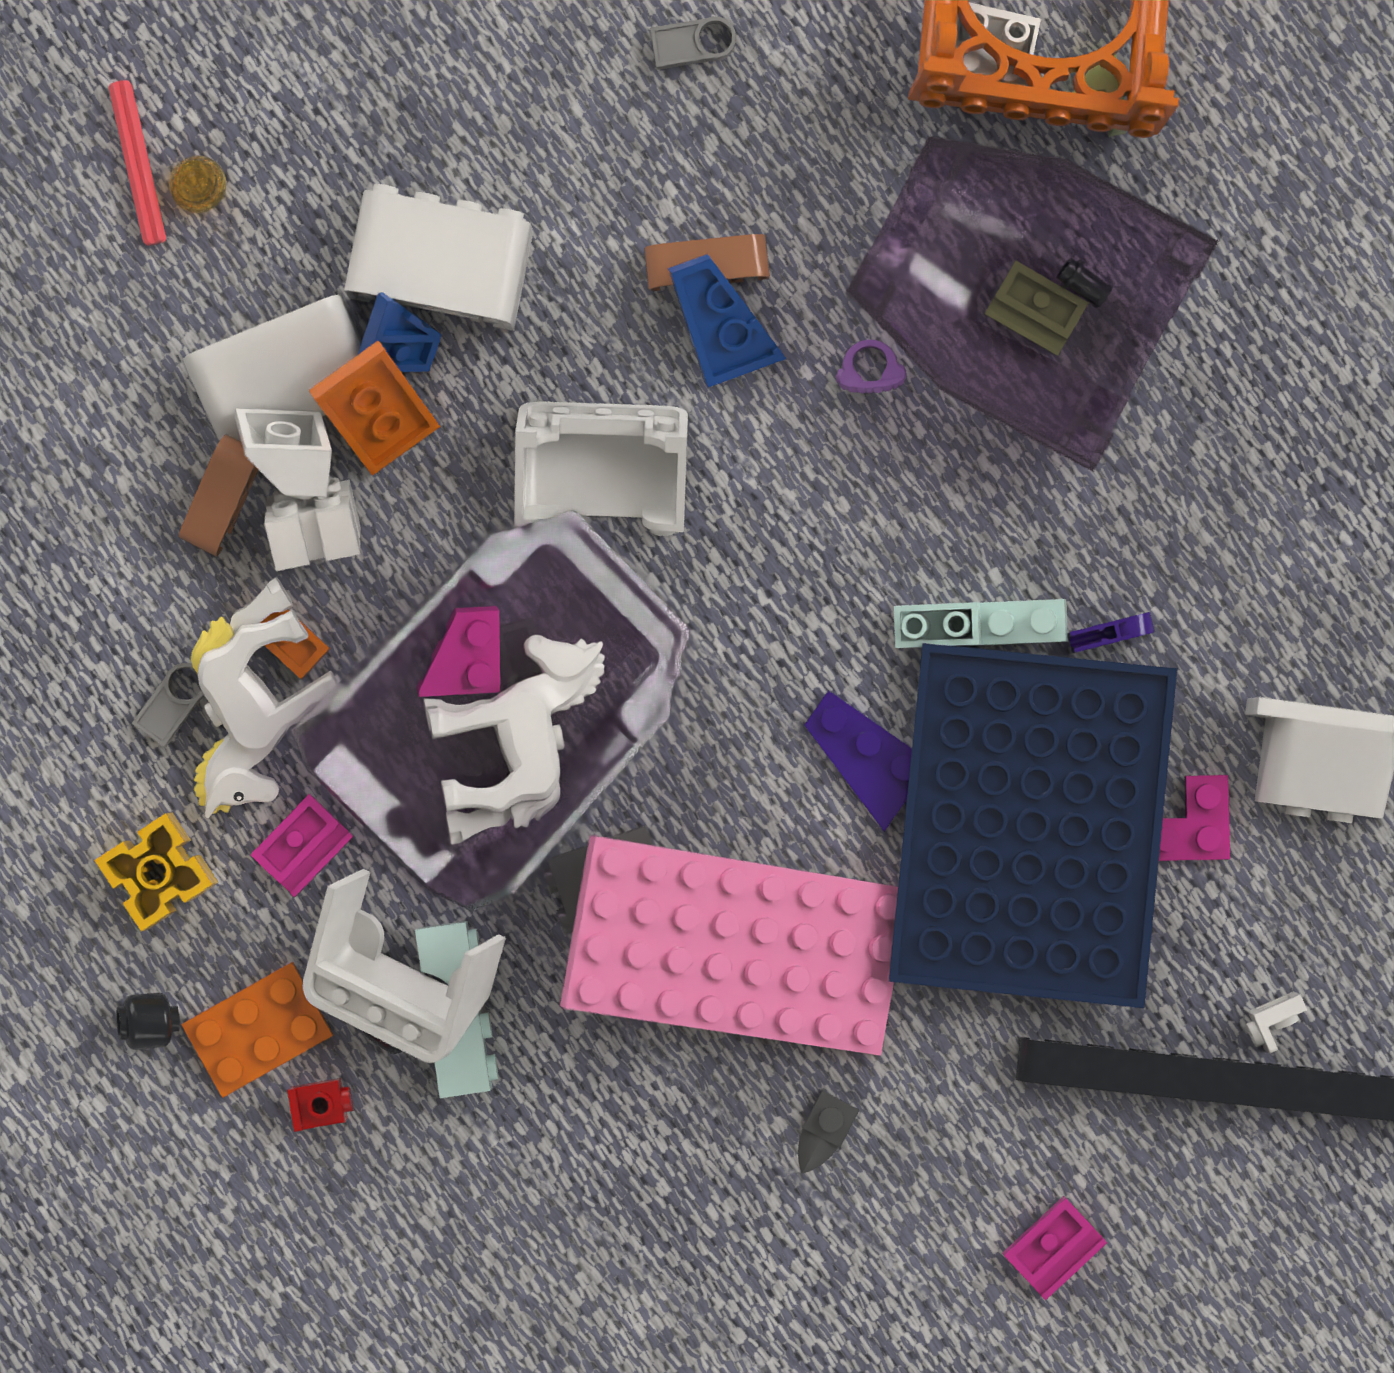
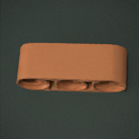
M764 234L662 243L644 248L648 289L650 291H660L661 286L673 285L668 268L706 254L710 256L729 283L743 282V278L758 276V280L770 278L766 235Z
M227 434L222 437L212 454L178 536L215 557L223 549L220 544L226 533L231 534L259 471L245 456L242 442Z

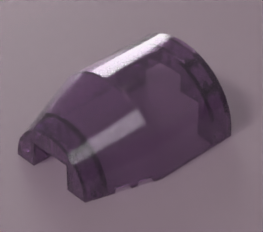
M928 136L908 174L904 187L846 291L941 391L1094 472L1114 435L1111 431L1127 404L1135 383L1170 319H1173L1192 282L1199 279L1219 240L1065 158L1024 153L1023 151L993 148L981 144ZM1071 257L1076 261L1082 259L1085 262L1084 267L1107 284L1113 286L1110 295L1100 307L1096 309L1089 302L1058 356L1053 355L984 315L1015 260L1061 286L1062 282L1056 277L1062 266ZM1069 287L1066 288V290H1068V291L1072 292L1073 294L1077 295L1078 297L1084 299L1082 296H1080L1078 293H1076L1075 291H1073L1071 288H1069Z

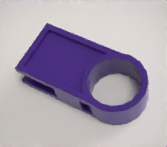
M1147 612L1069 632L1068 639L1071 652L1076 653L1154 633L1155 629L1151 614Z

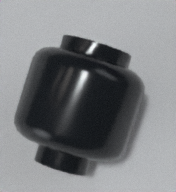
M163 993L130 995L125 999L123 1006L117 1007L116 1010L119 1040H126L129 1048L133 1050L166 1047L171 1041L172 1032L179 1031L180 1029L178 1006H170L169 1000Z

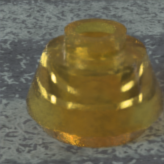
M195 155L181 160L174 167L169 178V190L173 200L182 209L193 213H203L212 210L222 201L226 192L227 182L222 168L214 160L205 156Z

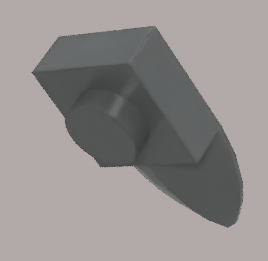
M821 1090L802 1127L799 1138L798 1161L801 1174L821 1166L833 1155L838 1147H841L859 1112L858 1108Z

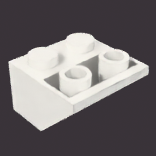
M969 2L978 20L992 35L1017 50L1034 54L1041 22L1040 18ZM958 16L955 48H958L962 42L972 38L963 27ZM983 48L963 56L965 67L972 73L991 75L997 71L995 59ZM1009 65L1007 73L1001 82L1027 86L1025 80L1012 73L1014 66Z

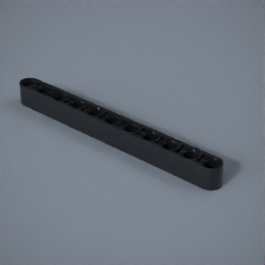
M1020 1037L1016 1080L1022 1082L1394 1121V1076L1380 1075V1077L1358 1072L1339 1070L1338 1072L1323 1071L1320 1068L1302 1066L1291 1068L1273 1063L1239 1062L1240 1060L1217 1057L1207 1059L1199 1058L1198 1055L1171 1053L1169 1055L1156 1053V1051L1132 1048L1122 1050L1114 1049L1113 1046L1094 1044L1084 1046L1066 1041L1047 1039L1045 1041L1030 1040L1028 1037Z

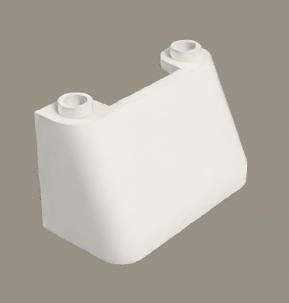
M334 295L201 348L185 356L183 362L219 442L225 434L241 442L235 418L236 408L321 412L322 417L326 416L308 390L356 357L362 340L345 300L341 295Z
M542 401L521 405L515 430L514 526L540 532L547 530L550 525L556 523L558 515L642 518L643 526L650 529V532L654 535L669 536L675 532H684L687 411L678 407L657 405Z

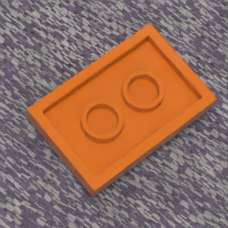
M379 341L372 344L308 390L372 476L441 427Z
M294 962L287 964L181 1024L222 1098L334 1035L321 1010L313 1006L306 999L303 992V978Z

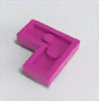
M1228 775L1184 776L1185 818H1163L1159 861L1230 859Z

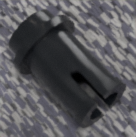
M1072 257L1069 258L1058 272L1056 278L1062 282L1061 287L1063 289L1071 288L1097 309L1108 298L1113 286L1107 284L1084 267L1085 262L1082 259L1076 261Z

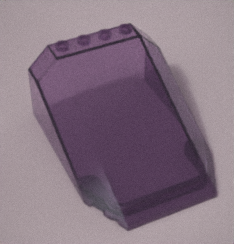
M573 509L551 518L540 519L515 529L504 530L490 535L355 666L291 732L307 770L427 890L473 912L513 894L668 719L673 704L670 700L675 680L680 676L682 668V652L687 647L691 629ZM497 606L499 609L500 692L419 697L417 694V684L420 679L423 680L433 660L431 657L438 641L446 633V625L454 608ZM533 635H541L552 641L576 644L580 639L585 640L587 645L592 642L598 643L602 641L603 646L600 653L605 655L602 663L604 665V674L599 677L601 683L595 687L596 692L584 697L585 701L582 704L571 706L567 711H558L551 714L552 726L560 725L564 741V749L557 751L560 763V798L557 804L542 816L539 821L533 818L528 827L520 826L514 828V822L510 818L503 826L489 827L461 843L451 845L445 817L447 810L440 781L455 779L459 784L466 787L488 788L503 781L510 774V771L501 752L494 727L477 729L432 740L431 730L429 731L423 700L438 699L455 705L470 704L478 700L491 699L510 687L508 679L516 673L519 674L517 679H515L516 683L539 675L540 673L533 671L537 667V663L525 655L524 649L526 639ZM465 808L454 811L471 813L479 810V808Z

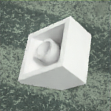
M236 408L235 418L245 456L283 495H291L297 499H310L314 496L327 497L332 449L321 412Z

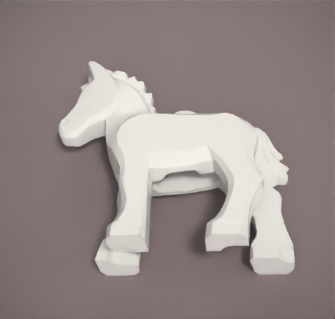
M533 635L526 639L524 643L525 655L538 664L543 672L542 674L515 683L491 699L478 700L470 704L455 705L438 699L423 700L429 731L431 730L432 740L477 729L494 727L501 752L510 771V774L503 781L488 788L466 787L459 784L455 779L440 781L447 810L445 817L451 845L461 843L489 827L503 826L510 818L514 822V828L520 826L528 827L533 818L539 821L542 816L557 804L560 798V763L557 751L564 749V741L560 725L552 726L551 714L558 711H567L571 706L582 704L585 701L584 697L596 692L595 687L601 683L599 677L604 674V665L602 663L605 655L600 653L603 646L602 641L598 643L592 642L587 645L585 640L580 639L576 644L552 641L541 635ZM465 808H479V810L471 813L454 811Z

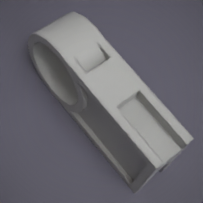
M711 16L705 19L650 28L656 70L709 61H720L727 58L736 46L735 29L727 19ZM720 24L730 31L732 37L731 44L724 52L718 54L710 53L701 46L699 38L707 26Z
M180 663L173 666L131 723L163 747H167L193 709L204 697L201 689L197 696L189 700L179 699L173 693L171 687L173 674L182 668L194 670L191 663Z

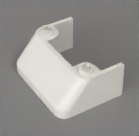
M362 869L329 885L303 979V992L306 999L316 1008L424 1062L434 1063L449 1055L490 996L506 938L498 934L465 952L461 967L453 972L447 986L381 953L384 942L383 927L376 917L361 910L370 876L369 871Z

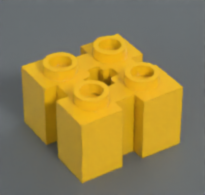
M173 812L163 814L139 830L137 833L143 841L136 846L133 845L131 840L123 841L94 860L113 889L124 885L131 898L123 902V905L141 932L150 929L177 910L172 901L179 896L183 903H187L219 883L201 855H195L190 858L183 848L191 839ZM152 861L156 864L163 863L166 872L163 873L165 875L163 881L160 878L153 880L150 878L148 872L153 870L150 866Z

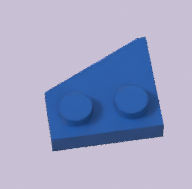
M378 293L358 354L379 341L401 372H429L442 334L385 293Z

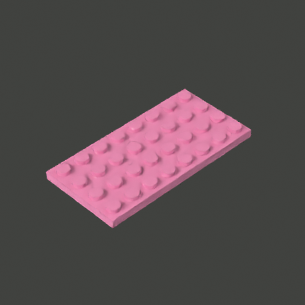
M590 835L560 1007L881 1056L894 982H889L898 887Z

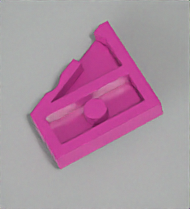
M497 606L454 608L446 625V633L438 641L431 657L433 660L423 680L420 679L417 684V694L419 697L500 692L499 609Z

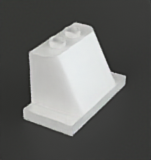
M1262 697L1247 698L1245 715L1266 718L1255 802L1286 806L1285 814L1311 817L1312 809L1328 811L1327 820L1346 823L1353 822V815L1383 819L1394 773V716Z

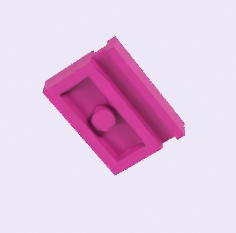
M308 794L250 855L275 880L282 884L293 897H296L345 847L354 835L315 797Z
M1063 1196L1002 1254L1046 1301L1103 1248L1107 1242L1070 1201Z

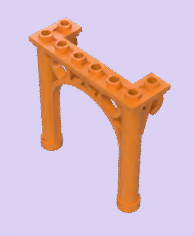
M924 0L918 73L909 90L908 100L919 101L920 105L927 108H941L944 105L961 107L962 111L970 114H982L986 111L1003 113L1004 117L1012 120H1024L1028 117L1045 119L1046 123L1054 126H1065L1070 123L1087 125L1089 130L1096 132H1107L1117 129L1128 131L1131 136L1139 138L1158 135L1179 106V98L1174 97V91L1165 89L1169 70V56L1165 53L1169 0H1131L1127 23L1115 39L1096 51L1068 58L1036 56L1005 44L982 25L974 14L968 0ZM958 16L963 27L972 38L962 42L958 48H955ZM1132 38L1128 72L1126 66L1114 55ZM983 48L995 59L997 71L991 75L972 73L965 67L963 56ZM1009 65L1014 66L1012 73L1025 80L1028 86L1001 82L1007 73ZM1100 65L1115 76L1118 82L1117 90L1104 92L1091 89L1085 81V72ZM1076 72L1072 80L1073 89L1076 93L1049 89L1052 84L1058 81H1066L1070 75L1069 73ZM1127 96V100H1122V97Z

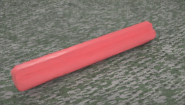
M128 80L116 81L111 83L108 88L142 241L146 245L160 244L166 241V234L133 87Z

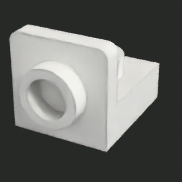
M1293 991L1248 1011L1252 1022L1247 1023L1246 1028L1255 1047L1263 1045L1264 1050L1269 1053L1278 1050L1269 1027L1274 1025L1276 1030L1299 1021L1297 1014L1307 1010L1301 994Z

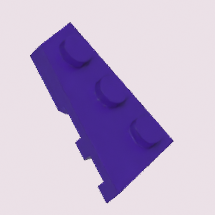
M828 690L804 726L885 832L907 800L912 748Z

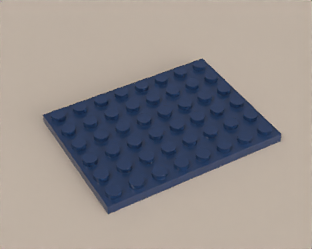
M922 644L889 982L1145 1008L1177 668Z

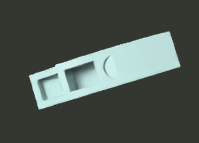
M1066 599L894 606L895 648H922L923 643L947 646H984L1068 642Z

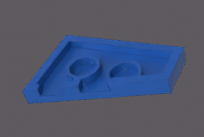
M708 254L668 268L707 387L787 359Z

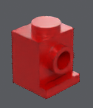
M341 1078L291 1086L287 1089L294 1132L344 1123L348 1120L347 1112L354 1111L351 1089L349 1086L342 1087ZM322 1097L328 1102L326 1112L320 1113L314 1109L313 1101L315 1098Z

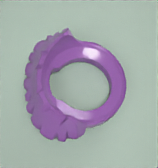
M863 340L852 345L845 353L842 369H839L836 374V381L842 389L849 392L881 393L882 391H890L901 386L906 379L907 373L905 367L897 362L895 353L888 345L877 340ZM875 348L884 354L887 360V367L882 373L880 380L864 381L855 371L853 359L860 350Z

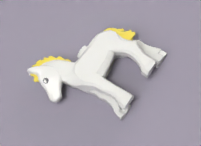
M277 577L270 580L248 605L235 611L230 624L225 621L223 616L217 621H211L209 631L201 632L200 638L192 651V666L198 674L199 686L209 702L204 705V708L216 727L223 724L228 732L223 739L213 744L212 749L203 754V762L195 769L197 774L194 777V781L197 784L194 787L196 797H199V805L205 806V817L207 819L219 810L228 813L233 805L273 801L279 793L277 782L272 777L258 773L252 767L263 760L277 746L292 725L302 721L309 714L319 709L329 707L340 708L353 704V698L338 674L334 676L332 671L327 672L285 700L278 702L265 683L247 665L253 653L264 645L278 641L298 643L308 638L307 631L292 610L281 614L273 620L261 623L270 614L284 612L293 607L290 596Z

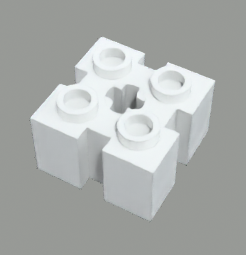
M329 478L327 497L314 496L310 499H297L291 495H283L279 490L274 491L272 496H267V512L265 513L264 524L276 571L310 565L312 560L326 558V561L360 554L359 538L361 527L350 480L339 481L338 478Z

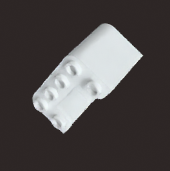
M373 184L372 190L363 191L344 292L349 299L370 303V300H375V296L378 293H385L401 305L471 318L475 322H480L481 317H484L483 321L492 323L493 327L514 331L533 237L531 224L523 219L524 213L505 208H499L498 214L481 211V204L465 200H457L456 206L440 203L439 196L424 192H415L414 198L398 194V188L384 184Z

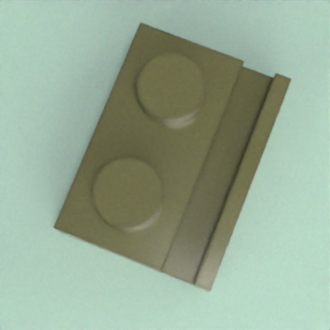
M1015 260L984 315L1053 355L1058 356L1089 302L1063 289L1058 284Z

